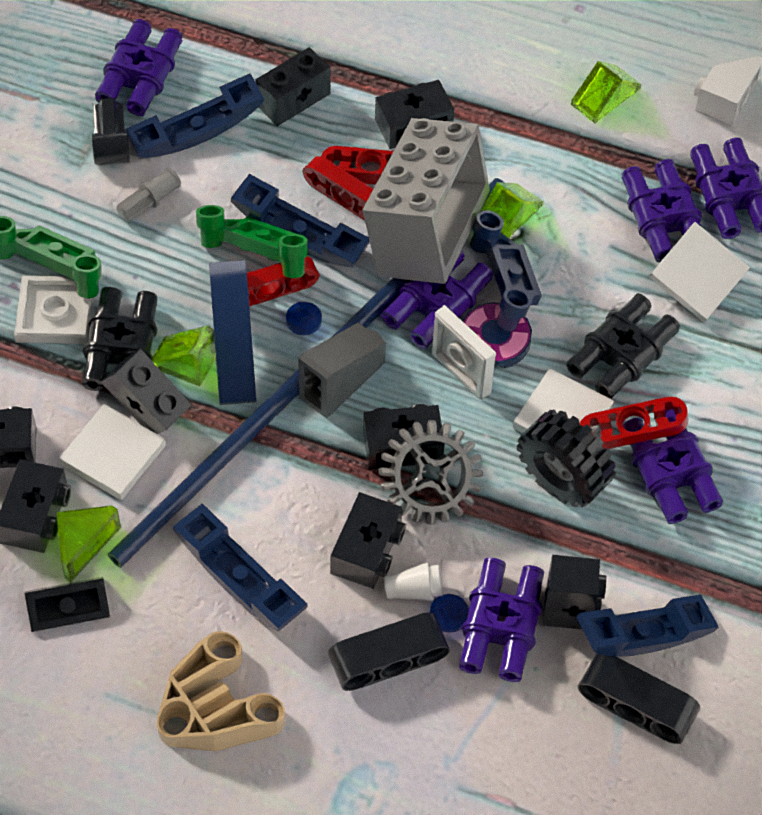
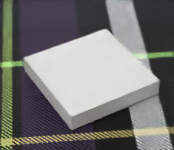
M694 222L653 270L649 278L702 322H705L750 267Z
M22 275L14 333L16 343L86 344L90 331L88 323L92 316L94 298L85 299L77 294V286L74 280L69 277Z
M444 305L435 312L432 355L482 400L492 390L496 352Z
M549 368L514 420L513 429L524 433L544 412L553 409L557 413L560 410L566 412L568 418L575 416L579 419L580 423L590 413L613 409L615 401ZM599 426L592 427L594 437L600 429Z
M103 404L59 457V462L63 467L122 501L164 449L166 442L163 437Z

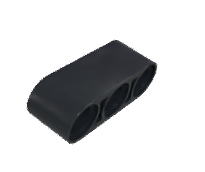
M427 612L337 642L328 650V655L342 690L353 691L438 662L449 654L450 648L435 614Z
M596 653L577 686L578 691L589 701L672 744H681L700 711L698 701L689 694L617 656H605Z

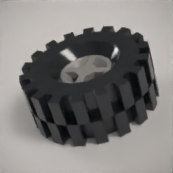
M555 409L544 412L519 437L517 451L521 453L519 455L520 461L527 464L525 470L529 475L533 474L537 478L535 482L540 487L544 485L550 495H557L560 502L566 504L569 501L571 506L576 508L579 505L582 508L586 507L604 490L616 475L614 471L616 468L615 462L609 459L612 454L609 449H604L601 446L604 442L599 436L594 437L590 433L592 429L587 424L583 427L579 424L578 418L575 416L568 418L567 413L560 410L557 413Z

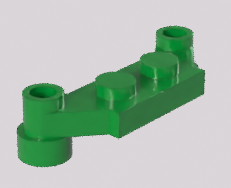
M205 205L196 210V225L200 228L201 245L203 247L216 248L221 246L222 242H227L238 246L243 251H252L267 257L271 261H279L283 267V275L285 277L299 278L305 274L304 258L308 255V239L305 236L250 217L244 219H225L224 209L216 205Z
M0 216V260L9 259L14 254L21 255L73 279L77 286V294L80 297L90 299L99 294V279L102 276L101 260L95 255L94 249L40 225L30 229H16L15 221L12 218Z

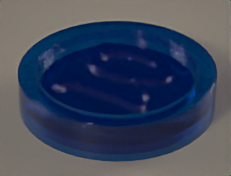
M311 302L295 303L287 310V327L298 335L313 334L321 327V310Z
M443 594V596H438L430 606V612L435 614L443 632L452 633L459 631L467 620L468 605L458 595Z

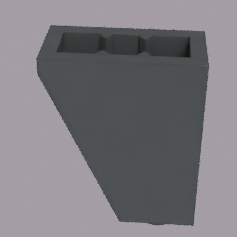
M356 323L304 352L298 358L299 398L326 419L329 418L385 364L386 343L376 331L368 330L361 324Z

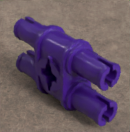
M135 19L125 39L119 40L116 43L115 52L110 62L106 63L103 68L104 78L95 93L96 101L99 103L101 99L106 98L116 100L123 86L132 88L134 91L127 102V110L135 116H144L153 97L163 91V83L169 72L175 68L174 57L183 42L182 34L178 30L167 28L156 48L146 46L145 43L152 32L151 25L145 20Z
M738 137L731 138L724 143L723 151L729 165L720 167L716 165L708 144H699L693 147L690 151V157L697 172L695 184L701 189L706 202L705 210L714 216L721 237L723 239H732L741 233L742 227L735 211L742 209L748 210L755 231L762 233V181L758 174L759 167L754 161L749 159L742 139Z
M672 159L662 160L655 165L654 172L661 185L659 188L649 189L641 168L637 166L624 170L621 177L629 195L628 209L633 212L638 224V233L644 239H647L655 261L659 263L673 248L668 233L680 231L683 236L694 222L701 226L702 213L696 208L690 195L691 188L688 184L682 182Z
M462 250L451 273L464 261L465 254ZM479 262L461 281H457L450 275L445 284L410 280L400 287L399 297L382 312V320L388 327L397 330L414 311H419L425 315L426 318L411 332L410 336L411 341L417 347L425 350L433 342L435 312L445 305L460 318L467 309L475 306L476 296L493 279V272L487 265Z
M667 410L666 417L668 421H676V415L673 410ZM640 417L632 418L623 424L624 429L629 432L639 431L644 426V422ZM687 428L679 434L666 437L667 441L658 444L654 443L653 440L630 444L633 451L632 464L638 468L646 484V493L656 498L668 524L679 523L688 516V510L677 488L690 486L704 513L715 511L722 506L723 498L711 477L713 467L711 463L706 461L698 445V437L692 432H688Z
M485 558L478 586L469 594L471 603L468 616L461 628L465 641L459 668L470 674H480L483 669L488 644H499L504 646L499 677L508 682H520L527 653L536 645L534 635L538 617L543 612L539 598L544 570L532 565L523 566L516 595L501 593L506 563L498 558ZM500 616L506 617L505 622L498 621Z

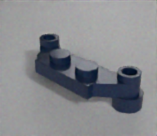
M485 210L479 212L472 227L474 233L470 246L478 253L487 254L502 297L499 303L501 310L496 320L497 325L503 330L513 331L517 328L520 320L526 316L530 306H538L542 294L524 245L516 244L502 234L503 219L497 213Z

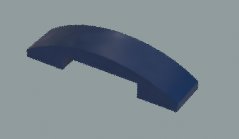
M251 73L220 86L221 96L161 123L157 115L125 129L138 157L162 156L194 147L224 133L247 118L264 102V98Z
M248 174L231 197L230 202L246 217L305 236L308 239V255L319 260L340 266L353 267L370 244L369 237L340 222L334 228L280 199L279 189L251 174Z
M246 261L209 263L219 404L255 403L257 400Z
M203 503L173 526L174 532L204 569L238 603L272 629L279 632L308 607V604L281 578L276 581L229 536L228 527Z
M701 594L673 598L663 608L615 615L612 608L583 612L576 617L593 651L601 655L614 657L635 656L665 650L715 632L719 628Z

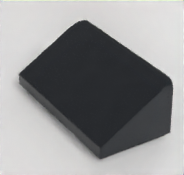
M103 577L29 590L24 593L31 632L110 617Z

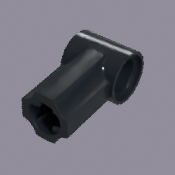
M113 98L101 99L98 104L94 105L93 113L95 134H92L95 165L130 162L123 103H119Z

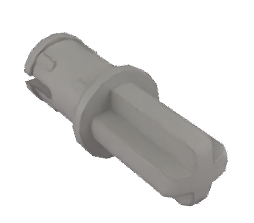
M167 168L150 182L139 184V190L120 202L116 210L123 220L132 221L151 206L153 208L159 206V201L181 187V180L173 169Z

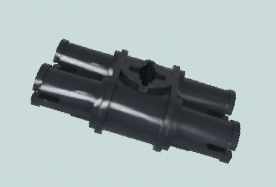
M103 287L101 289L97 312L89 319L90 331L88 341L82 351L86 359L82 377V386L85 389L91 391L102 390L104 385L101 381L106 376L108 364H120L126 357L140 349L152 361L151 347L153 338L157 335L158 331L154 322L158 301L155 293L139 291L136 297L133 316L127 317L118 316L122 298L121 291L115 287Z
M637 293L619 311L609 312L606 320L594 332H589L586 335L584 346L567 361L566 367L573 376L581 379L600 360L607 363L612 368L596 382L595 390L612 399L628 382L637 381L642 376V372L653 361L658 360L662 356L663 347L679 332L680 324L673 316L665 314L648 332H644L636 324L650 312L652 305L648 298Z

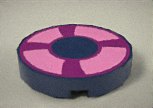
M489 302L480 304L468 311L462 322L496 352L494 366H504V368L514 366L524 359L530 349L532 328L526 316L523 317L515 330L506 331L501 329L496 322L501 310L499 303Z

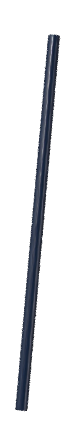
M495 178L489 184L490 192L480 212L488 210L507 191V185L504 181ZM392 278L333 336L356 323L367 328L399 297L400 287L410 280ZM299 369L107 554L116 566L121 568L299 395Z

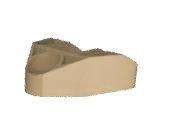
M223 631L209 634L199 641L170 672L157 716L158 733L160 739L166 745L178 748L219 751L272 737L283 729L285 725V708L277 697L261 693L240 700H234L228 686L220 681L234 673L242 663V646L234 635ZM221 646H229L236 652L235 657L229 659L219 658L213 653ZM263 708H272L279 715L278 719L273 722L262 721L255 716ZM174 717H180L188 724L184 731L177 735H171L164 729L166 722Z

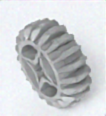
M428 421L427 432H423L421 424L416 422L413 423L414 436L411 437L405 429L399 431L400 436L405 441L402 445L393 439H390L388 442L389 446L397 451L394 456L388 453H382L381 459L391 462V468H380L379 474L391 476V481L384 482L380 486L383 491L395 490V493L390 495L387 501L395 504L402 500L403 502L400 505L403 507L402 516L410 508H413L411 514L413 522L417 523L421 518L422 512H425L426 523L433 525L435 513L439 512L442 522L447 523L449 522L448 509L451 508L457 516H461L463 511L458 505L461 500L467 505H473L474 500L465 494L468 489L474 492H480L481 486L471 483V477H482L483 471L472 469L471 464L480 462L482 458L479 454L467 455L475 447L473 441H467L463 445L459 444L464 437V431L459 429L452 437H449L451 431V424L444 423L440 433H437L436 421ZM426 441H441L449 445L453 450L438 458H430L419 444ZM410 452L416 463V470L408 479V482L402 485L400 478L401 465L406 454ZM420 457L434 467L441 465L439 466L440 472L436 473L439 474L437 480L442 488L429 478L421 480L423 479L422 473L426 472L423 471L425 465ZM459 460L461 464V478L457 488L452 493L446 481L448 471L455 466L454 463ZM425 487H432L441 496L443 501L425 504L411 499L409 495L416 490L419 491Z

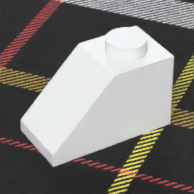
M755 56L714 65L707 78L701 76L696 85L694 95L698 96L695 111L732 126L759 81L762 57Z

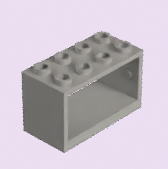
M411 118L362 210L378 276L446 283L473 227L476 216L490 192L478 124Z

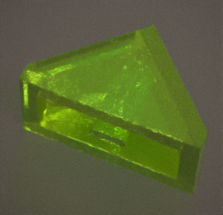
M598 60L572 98L571 105L595 124L639 91L642 84L619 66Z
M497 182L481 211L487 210L497 213L504 221L501 233L510 238L543 206L544 201L517 183Z
M206 325L165 336L153 355L152 362L163 373L201 386L216 360L214 329Z
M109 505L57 512L60 560L65 579L71 583L121 529L117 508Z

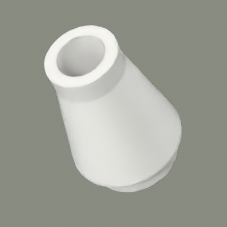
M429 562L384 577L388 600L412 599L434 601V597L443 596L439 564L429 566Z

